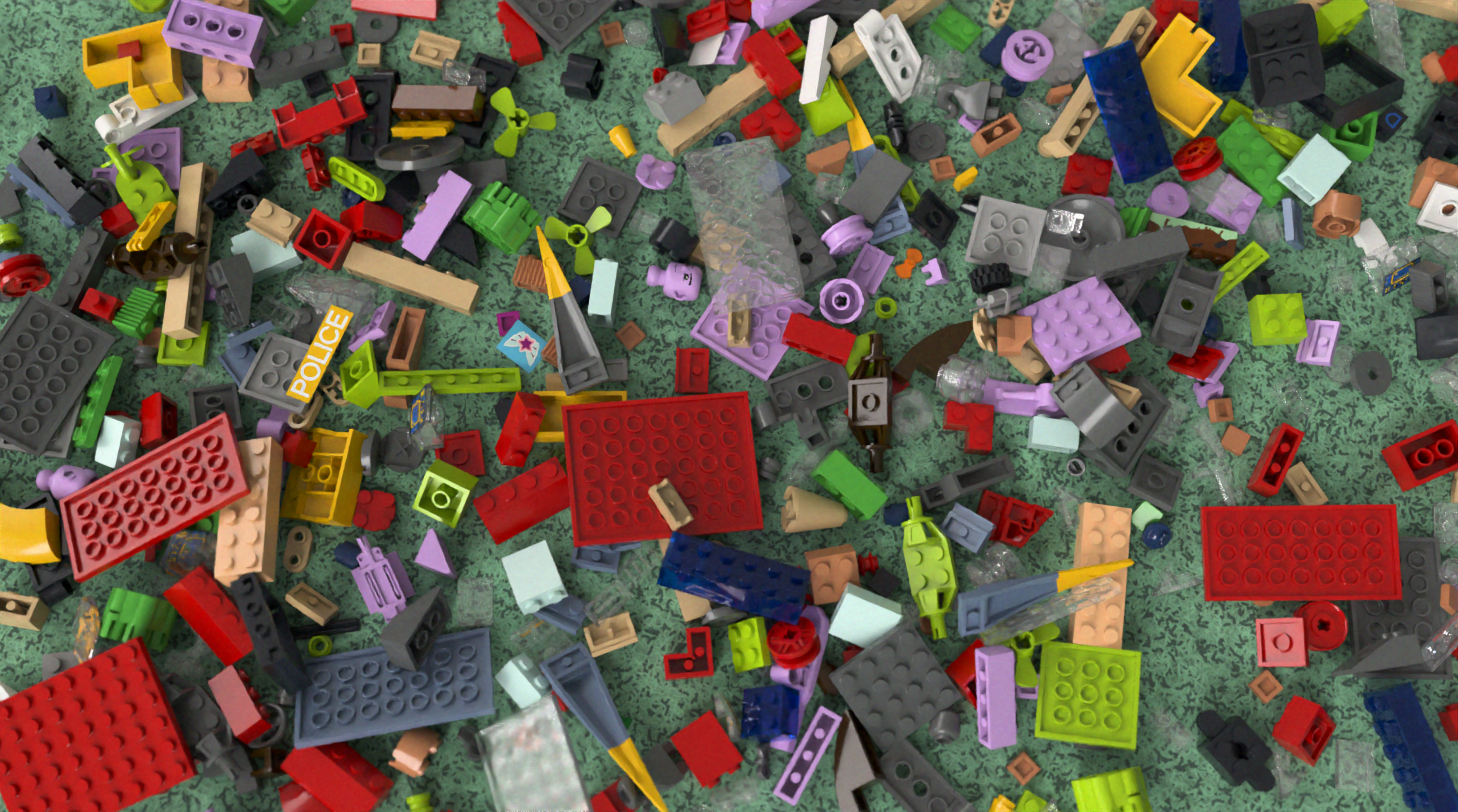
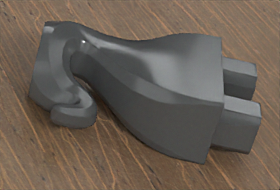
M986 80L976 82L971 86L948 81L941 84L938 89L937 107L944 111H950L949 114L944 116V120L955 118L959 114V107L951 102L952 95H954L962 110L970 118L984 122L1001 119L1002 108L993 107L994 98L1004 99L1006 88Z
M670 741L656 744L642 757V762L659 793L668 792L685 778L684 775L689 770L685 761L680 760L674 764L669 757L675 752V748ZM626 774L620 779L617 787L620 800L630 809L643 806V812H649L651 800L645 794H637L635 787L639 788V786Z

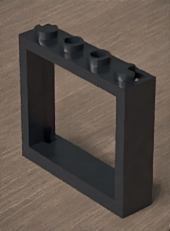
M1344 40L1321 50L1324 70L1343 63L1379 89L1341 106L1324 93L1297 102L1331 128L1336 129L1402 99L1405 80L1347 40Z
M254 572L230 582L261 668L289 695L313 685L281 602ZM278 608V610H279L278 612H276V613H274V614H271V611H272V610H275V609Z

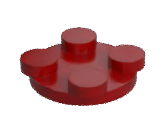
M361 490L357 495L353 517L354 525L373 532L389 529L396 515L395 497L390 493L382 491Z

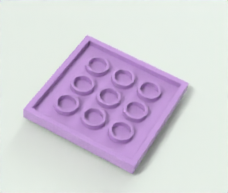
M738 262L690 332V336L765 382L769 380L790 348L781 344L791 313L797 314L800 312L810 317L815 307L741 262ZM729 296H735L738 301H743L745 297L749 298V303H751L750 348L727 347Z
M1096 276L1016 311V314L1021 316H1031V339L1055 375L1073 368L1078 363L1091 360L1141 337V331L1104 280L1097 281Z

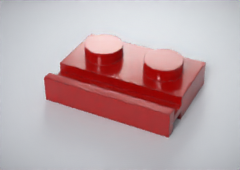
M725 0L687 15L688 40L691 44L730 29L728 22H730L729 8Z
M270 130L231 145V158L250 147L257 156L276 150L277 142L273 131Z
M1198 344L1196 352L1191 358L1176 353L1167 362V365L1172 371L1205 380L1218 366V361L1224 359L1225 356L1220 350Z
M676 347L675 394H708L709 348L680 349Z

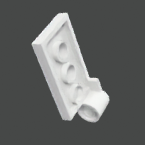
M871 9L854 23L857 35L891 96L898 104L905 101L931 78L897 14L890 15L884 21L878 11ZM895 49L897 51L896 59L893 61L891 59V52ZM903 67L907 70L905 78L901 77Z
M182 75L184 100L168 104L160 102V106L140 110L131 95L127 94L109 104L115 116L111 114L100 116L95 122V127L107 145L112 143L119 145L199 99Z
M1436 181L1416 219V223L1458 236V187ZM1448 204L1454 205V210L1451 213H1442L1444 206Z

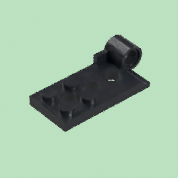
M375 69L373 75H350L357 82L368 115L374 114L372 123L366 124L364 118L350 124L351 127L346 129L344 158L350 162L376 163L375 151L391 143L393 116L391 106L396 85H401V75L398 69ZM371 93H375V100L371 103H367V96ZM372 135V143L364 145L365 137Z
M47 491L16 509L46 508L59 516L61 561H57L53 567H48V563L31 564L24 562L35 592L39 594L45 605L52 607L74 594L67 580L74 573L70 555H62V514L52 492Z

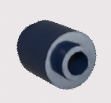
M906 502L893 503L883 507L885 525L899 527L901 523L910 519Z
M346 540L344 543L337 545L334 551L335 561L353 570L360 566L357 556L362 550L359 546Z

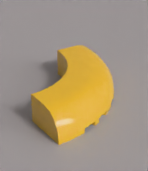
M0 501V558L15 563L26 562L31 564L61 561L59 516L46 508L16 509L8 507Z

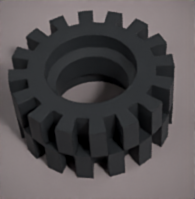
M1007 263L987 264L969 273L972 291L976 294H986L987 292L1007 288L1006 286H1010L1013 283Z

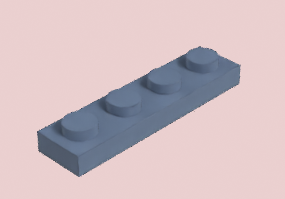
M10 163L5 168L11 174L9 177L11 181L18 187L22 185L27 187L28 190L25 193L36 202L41 199L45 203L42 207L52 216L56 213L62 218L59 222L69 230L75 228L80 232L85 227L83 224L78 225L69 217L70 214L53 197L13 163Z

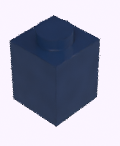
M56 85L34 89L35 109L46 120L69 116L67 96Z
M577 275L568 284L580 308H583L589 302L592 283L587 278L583 280Z

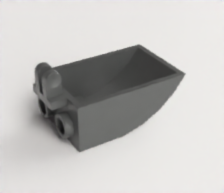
M1086 361L1076 364L1071 369V373L1065 378L1056 381L1053 388L1049 391L1050 395L1072 422L1100 449L1136 419V416L1096 367Z

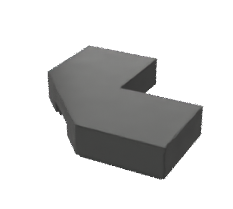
M24 164L17 167L37 185L39 184L35 174L28 166ZM8 171L0 184V218L2 220L25 212L18 193L28 189L24 185L18 187L9 179L11 174Z

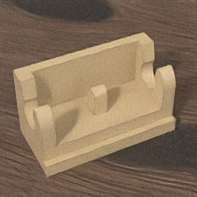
M729 296L727 347L750 348L751 303H749V298L745 297L743 301H738L735 296Z
M668 478L649 489L650 497L673 532L694 520Z
M628 611L583 627L593 658L638 641Z

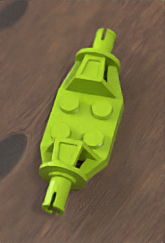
M913 496L911 499H905L910 519L901 523L902 528H904L903 552L911 593L921 612L919 618L927 617V619H930L933 640L948 638L944 616L947 613L953 612L951 607L959 589L950 539L935 524L934 518L923 515L921 497ZM923 525L928 527L932 535L931 538H927ZM944 593L943 607L939 609L938 594Z

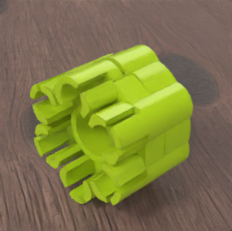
M1140 766L1098 773L1071 781L1079 812H1153Z

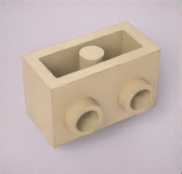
M0 591V624L41 632L51 610L43 603L41 598L22 596L11 591H7V593Z

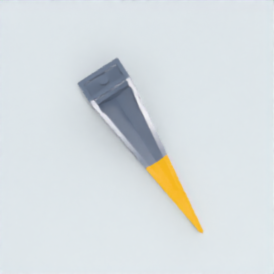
M839 79V85L855 116L854 119L847 122L857 178L877 151V148L844 82ZM900 194L876 227L866 221L864 222L866 228H870L873 231V236L869 240L872 246L914 231L913 226L908 222L910 217Z
M1124 559L980 585L977 590L958 594V631L961 637L984 632L1010 616L1050 596L1096 577L1134 564V561L1132 559Z
M579 642L541 662L540 669L552 685L555 693L661 812H669L624 726L594 658L583 643Z

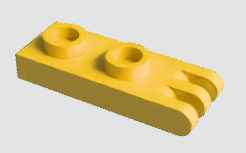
M400 121L391 130L393 137H402V139H412L414 137L431 139L435 136H445L455 128V123L453 121Z
M172 201L160 202L154 205L127 243L126 248L129 252L147 250L152 242L161 235V229L172 219V214L177 208Z

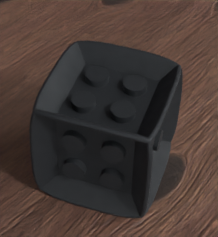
M1311 4L1287 5L1259 12L1243 19V42L1248 59L1253 98L1258 107H1271L1301 101L1325 92L1324 63L1318 42L1316 17Z

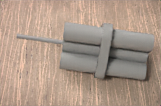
M1018 285L1009 289L1001 288L991 291L986 296L978 298L976 303L979 307L970 309V312L984 307L987 310L986 316L988 318L1008 315L1010 311L1021 307V302L1017 299L1019 294H1022L1023 288Z

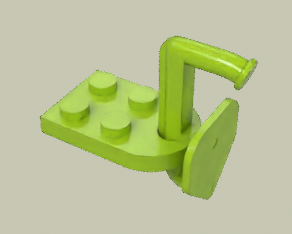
M116 143L104 147V151L108 153L111 160L102 164L101 168L103 169L113 163L119 171L116 176L117 191L139 226L156 203L172 201L177 207L178 199L161 171L147 161H135L131 155L145 147L144 144L122 155L117 149L118 145ZM177 208L172 214V219L176 218Z

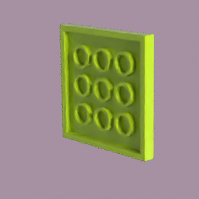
M1055 641L1042 643L1034 737L1135 751L1141 652Z

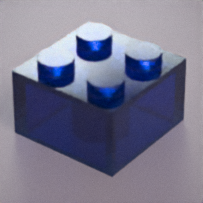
M784 684L743 689L741 738L756 743L797 740L800 690Z

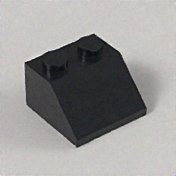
M655 8L650 9L652 32L664 67L689 61V53L692 52L689 40H685L683 36L685 34L683 22L678 21L676 13Z

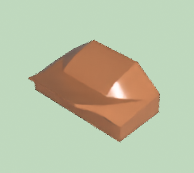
M848 140L806 155L808 171L814 173L820 180L842 173L851 148Z
M1020 314L998 315V356H1021L1023 345L1032 337L1031 316H1021Z

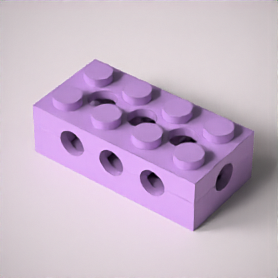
M174 0L161 34L169 47L255 69L269 30L264 18L199 0Z

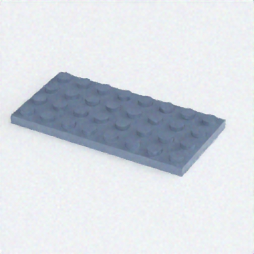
M489 627L440 635L417 673L392 665L383 646L305 659L304 663L313 685L296 692L294 746L296 749L494 714L495 697L491 632Z

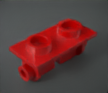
M307 143V149L302 150L301 159L306 171L312 169L311 172L306 174L309 188L314 192L320 191L322 186L333 188L330 180L331 175L325 163L324 152L321 148Z

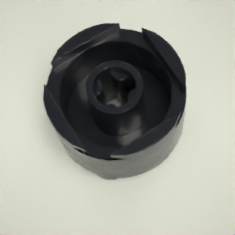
M570 53L567 59L566 72L563 71L560 78L561 85H564L565 96L588 102L597 100L604 82L603 79H600L601 72L605 73L603 60Z
M663 216L648 238V243L653 246L652 250L663 256L666 253L671 257L670 260L672 262L686 264L701 240L696 234L693 237L689 235L690 229L670 217L666 219Z

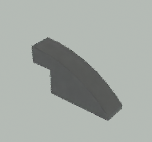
M1008 454L951 472L937 482L919 487L911 494L912 496L921 497L922 510L925 513L1015 477L1017 474Z
M234 734L235 743L238 748L232 756L246 771L243 775L239 774L240 778L236 780L238 795L265 789L262 778L250 777V772L259 770L255 758L250 757L251 751L247 744L238 739ZM220 736L218 740L224 748L226 745L222 736ZM201 762L204 778H214L226 774L220 766L209 770L206 767L207 764Z

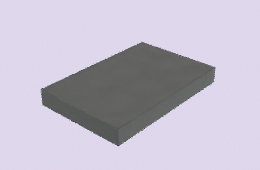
M877 149L839 203L855 215L862 214L866 222L876 227L915 172L913 169Z

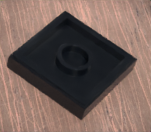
M927 189L923 192L908 222L940 250L945 247L960 216L930 189Z

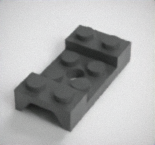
M1185 258L1179 259L1147 342L1191 358L1196 352L1225 272H1207L1191 266ZM1181 302H1191V304L1193 305V309H1183L1181 306Z

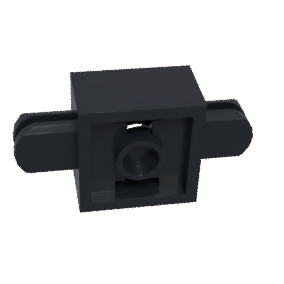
M1458 91L1451 96L1444 93L1430 105L1412 137L1423 144L1419 153L1421 162L1428 157L1442 160L1443 156L1452 160L1458 155Z
M1205 710L1198 713L1195 719L1196 726L1207 738L1196 749L1230 786H1240L1247 781L1255 791L1267 792L1272 790L1276 784V778L1263 763L1274 753L1240 715L1229 716L1224 721L1214 710Z

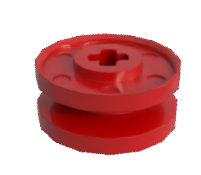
M1206 136L1195 139L1180 148L1173 156L1172 163L1179 170L1178 174L1183 181H1195L1214 172L1224 161V154L1218 148V143L1214 137Z
M22 254L11 257L0 264V289L6 296L22 297L26 295L28 290L36 292L46 287L51 281V275L46 269L44 259L40 255Z
M1317 600L1300 605L1293 612L1292 618L1304 617L1307 620L1308 650L1329 651L1339 647L1345 641L1348 633V621L1344 612L1337 605L1329 601Z
M792 616L784 618L770 629L767 635V646L778 666L794 670L807 666L817 658L821 650V640L811 620L802 616Z

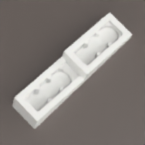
M829 15L811 20L799 99L802 105L820 99L831 68V64L826 59L838 26Z

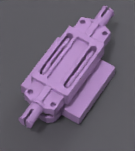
M364 535L362 539L361 537L356 539L362 550L357 556L360 566L351 570L370 614L378 611L379 614H383L386 623H389L394 616L407 608L406 598L416 593L397 551L395 550L383 555L380 547L371 548L366 535Z

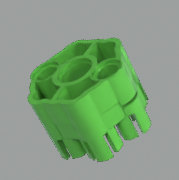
M496 181L494 184L489 183L464 215L463 220L480 238L506 255H512L518 252L540 223L542 217L540 215L536 216L538 213L531 208V205L523 196L515 192L512 193L506 186L501 188L503 184Z
M113 587L96 635L122 642L142 636L146 648L165 652L178 611L169 601Z

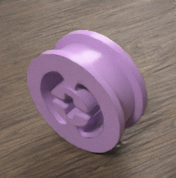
M1033 30L1017 31L1009 37L1006 47L1002 52L1001 62L1003 68L1015 79L1021 81L1037 80L1045 74L1048 65L1052 61L1053 47L1050 41L1039 32Z
M862 214L850 216L836 223L822 235L821 241L824 245L828 246L829 253L833 259L843 257L857 250L873 236V231L870 228H866L864 224L865 218Z

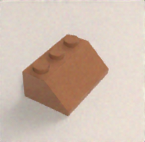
M1431 157L1424 160L1416 168L1408 205L1422 209L1436 181L1458 187V165ZM1448 204L1444 206L1442 213H1451L1454 210V205Z

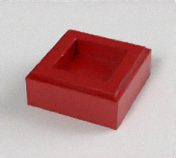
M351 23L330 26V36L336 35L342 47L354 46L353 26Z
M790 27L772 38L786 57L803 47V42Z
M139 40L117 45L118 59L131 56L135 62L143 60L142 44Z

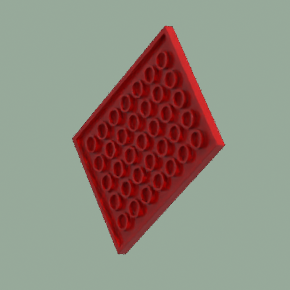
M747 391L561 406L574 548L764 529ZM666 478H668L694 518L693 521L675 532L672 531L648 493L652 486L660 484Z
M142 636L131 639L0 701V793L8 812H117L199 775Z

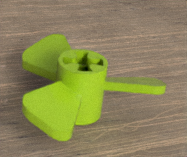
M506 87L501 88L491 97V106L507 118V130L494 142V149L508 159H512L515 156L518 138L526 136L529 132V127L552 131L556 128L554 113L545 112L529 117L525 110L516 108L511 91ZM516 121H521L522 127H516Z
M603 206L596 208L585 226L575 224L569 227L559 219L550 216L546 220L544 234L548 239L567 240L571 246L576 247L574 270L578 275H589L594 272L596 260L590 250L594 242L593 233L611 224L613 218ZM578 232L585 234V239L579 242L580 244L576 242L579 240V236L576 235Z
M1045 619L1032 632L1017 630L1011 634L998 623L982 633L981 641L987 646L1002 644L1014 651L1017 662L1015 671L1016 684L1021 687L1034 688L1039 682L1030 660L1033 656L1035 645L1057 638L1060 634V629L1051 620ZM1019 642L1023 643L1024 649H1018Z

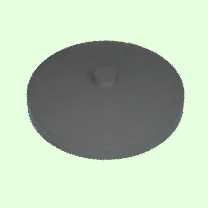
M455 135L435 136L431 139L414 137L386 144L375 151L374 157L376 165L382 169L426 171L461 157L466 149L464 140Z
M1089 194L1065 196L1046 208L1047 215L1036 254L1042 266L1050 274L1063 281L1079 283L1095 276L1089 259V255L1095 245L1102 242L1107 244L1114 243L1117 239L1126 237L1124 222L1118 211L1102 198Z

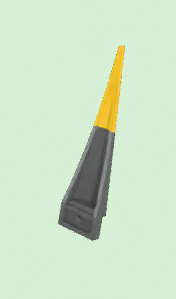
M536 226L552 314L559 376L566 395L570 397L606 382L611 377L604 360L605 357L541 227Z

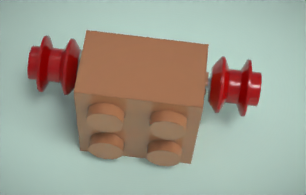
M851 544L804 552L807 571L804 573V569L800 565L797 566L795 571H791L787 567V572H784L786 587L790 586L791 590H793L794 585L798 584L801 588H804L806 580L809 581L811 597L815 605L839 601L848 583L861 588L859 574L865 577L866 572L871 571L875 575V570L879 569L877 556H872L871 552H869L868 557L863 558L861 554H858L856 558L855 550Z

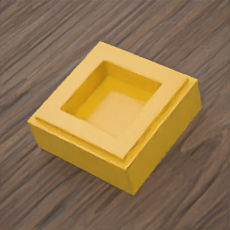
M973 166L956 177L953 183L956 191H961L975 181L978 175L976 168Z

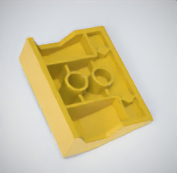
M310 428L303 433L309 434L308 439L317 442L307 469L291 464L279 517L331 526L351 527L363 476L362 471L364 470L361 464L362 444L364 439H368L369 436L354 429H349V432H335L323 428Z

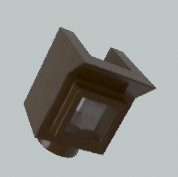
M268 746L250 752V757L265 759V768L250 772V777L274 779L287 775L280 768L287 758V750L274 749Z

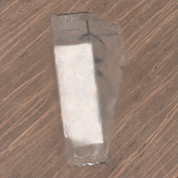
M296 272L285 285V288L303 303H309L313 306L315 312L319 315L323 314L326 316L331 304L354 313L345 330L353 335L359 332L378 307V288L355 279Z

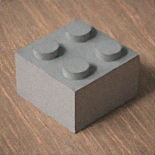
M678 71L668 73L663 81L651 85L647 92L642 95L652 115L670 126L706 102L696 80Z

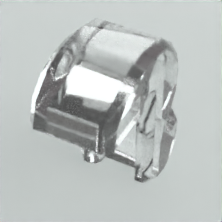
M1066 94L1057 111L1031 97L1023 99L1017 110V118L1024 125H1029L1030 121L1033 120L1039 130L1049 133L1071 98Z
M1218 458L1205 459L1189 469L1186 475V482L1189 483L1208 477L1219 506H1237L1243 501V489L1241 486L1232 487L1234 474L1226 461Z

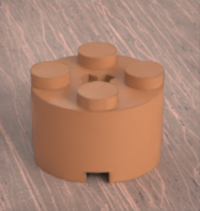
M1328 190L1323 198L1314 204L1312 228L1316 229L1315 233L1318 236L1330 239H1340L1341 235H1347V238L1356 235L1360 231L1361 197L1340 193L1338 190Z
M427 726L413 728L410 731L406 730L392 755L396 757V760H390L389 765L413 778H416L417 775L421 777L430 764L427 761L430 753H436L443 741L439 738L440 733Z

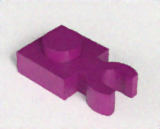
M519 310L496 314L499 336L504 337L515 322L520 320Z

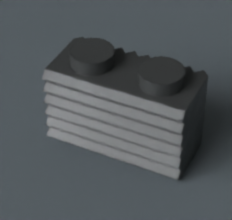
M1423 260L1410 267L1408 271H1410L1409 279H1411L1410 286L1412 287L1413 306L1431 313L1449 307L1445 265L1442 266L1438 263Z

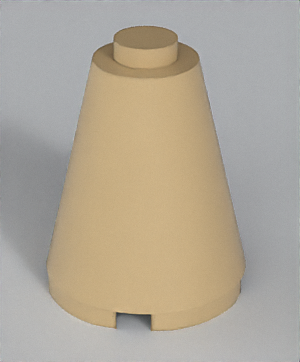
M795 486L787 487L783 497L787 502L785 507L781 508V526L785 533L841 527L843 522L847 521L848 510L844 508V504Z

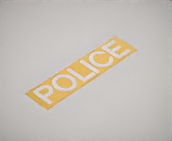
M331 304L286 395L309 404L354 313Z

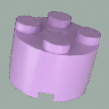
M839 278L828 282L823 287L820 293L819 305L822 314L829 321L837 324H852L864 317L870 305V299L862 284L855 280ZM842 297L847 298L846 306L841 305L843 303V300L841 299Z

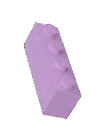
M753 0L752 18L761 30L765 28L767 31L820 0Z
M448 170L447 173L444 172L438 180L439 187L435 192L432 191L429 194L424 211L420 210L414 219V222H416L412 230L408 229L402 238L404 243L401 247L423 261L429 262L440 245L438 241L451 222L455 221L476 187L451 170Z
M1002 644L975 649L978 741L990 750L1015 745L1018 728L1015 714L1017 704L1015 701L1016 682L1014 665L1016 659L1014 651Z
M823 706L818 707L772 792L774 795L793 806L796 805L842 717Z

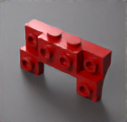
M353 76L341 83L332 84L337 99H330L299 113L292 101L288 102L289 104L271 110L277 125L278 137L284 149L290 150L307 142L319 144L325 141V137L341 135L346 132L345 129L351 127L350 124L369 117L362 101L363 97Z

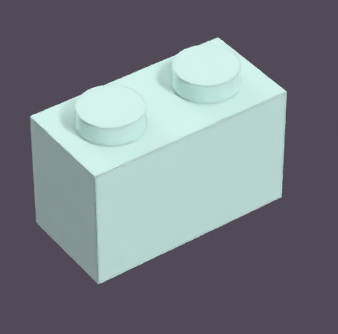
M1038 414L1030 420L1027 448L1073 454L1078 450L1080 429L1070 418L1052 419L1050 415Z
M104 415L94 461L112 468H121L134 461L142 423L122 415Z
M524 652L511 659L495 676L497 681L525 714L537 707L553 691L548 679Z

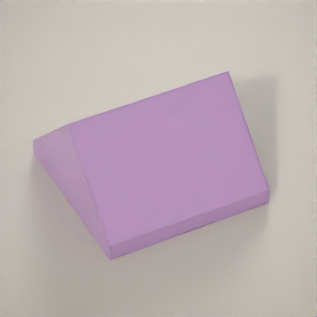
M434 528L429 529L415 562L425 569L453 580L457 579V573L442 535Z

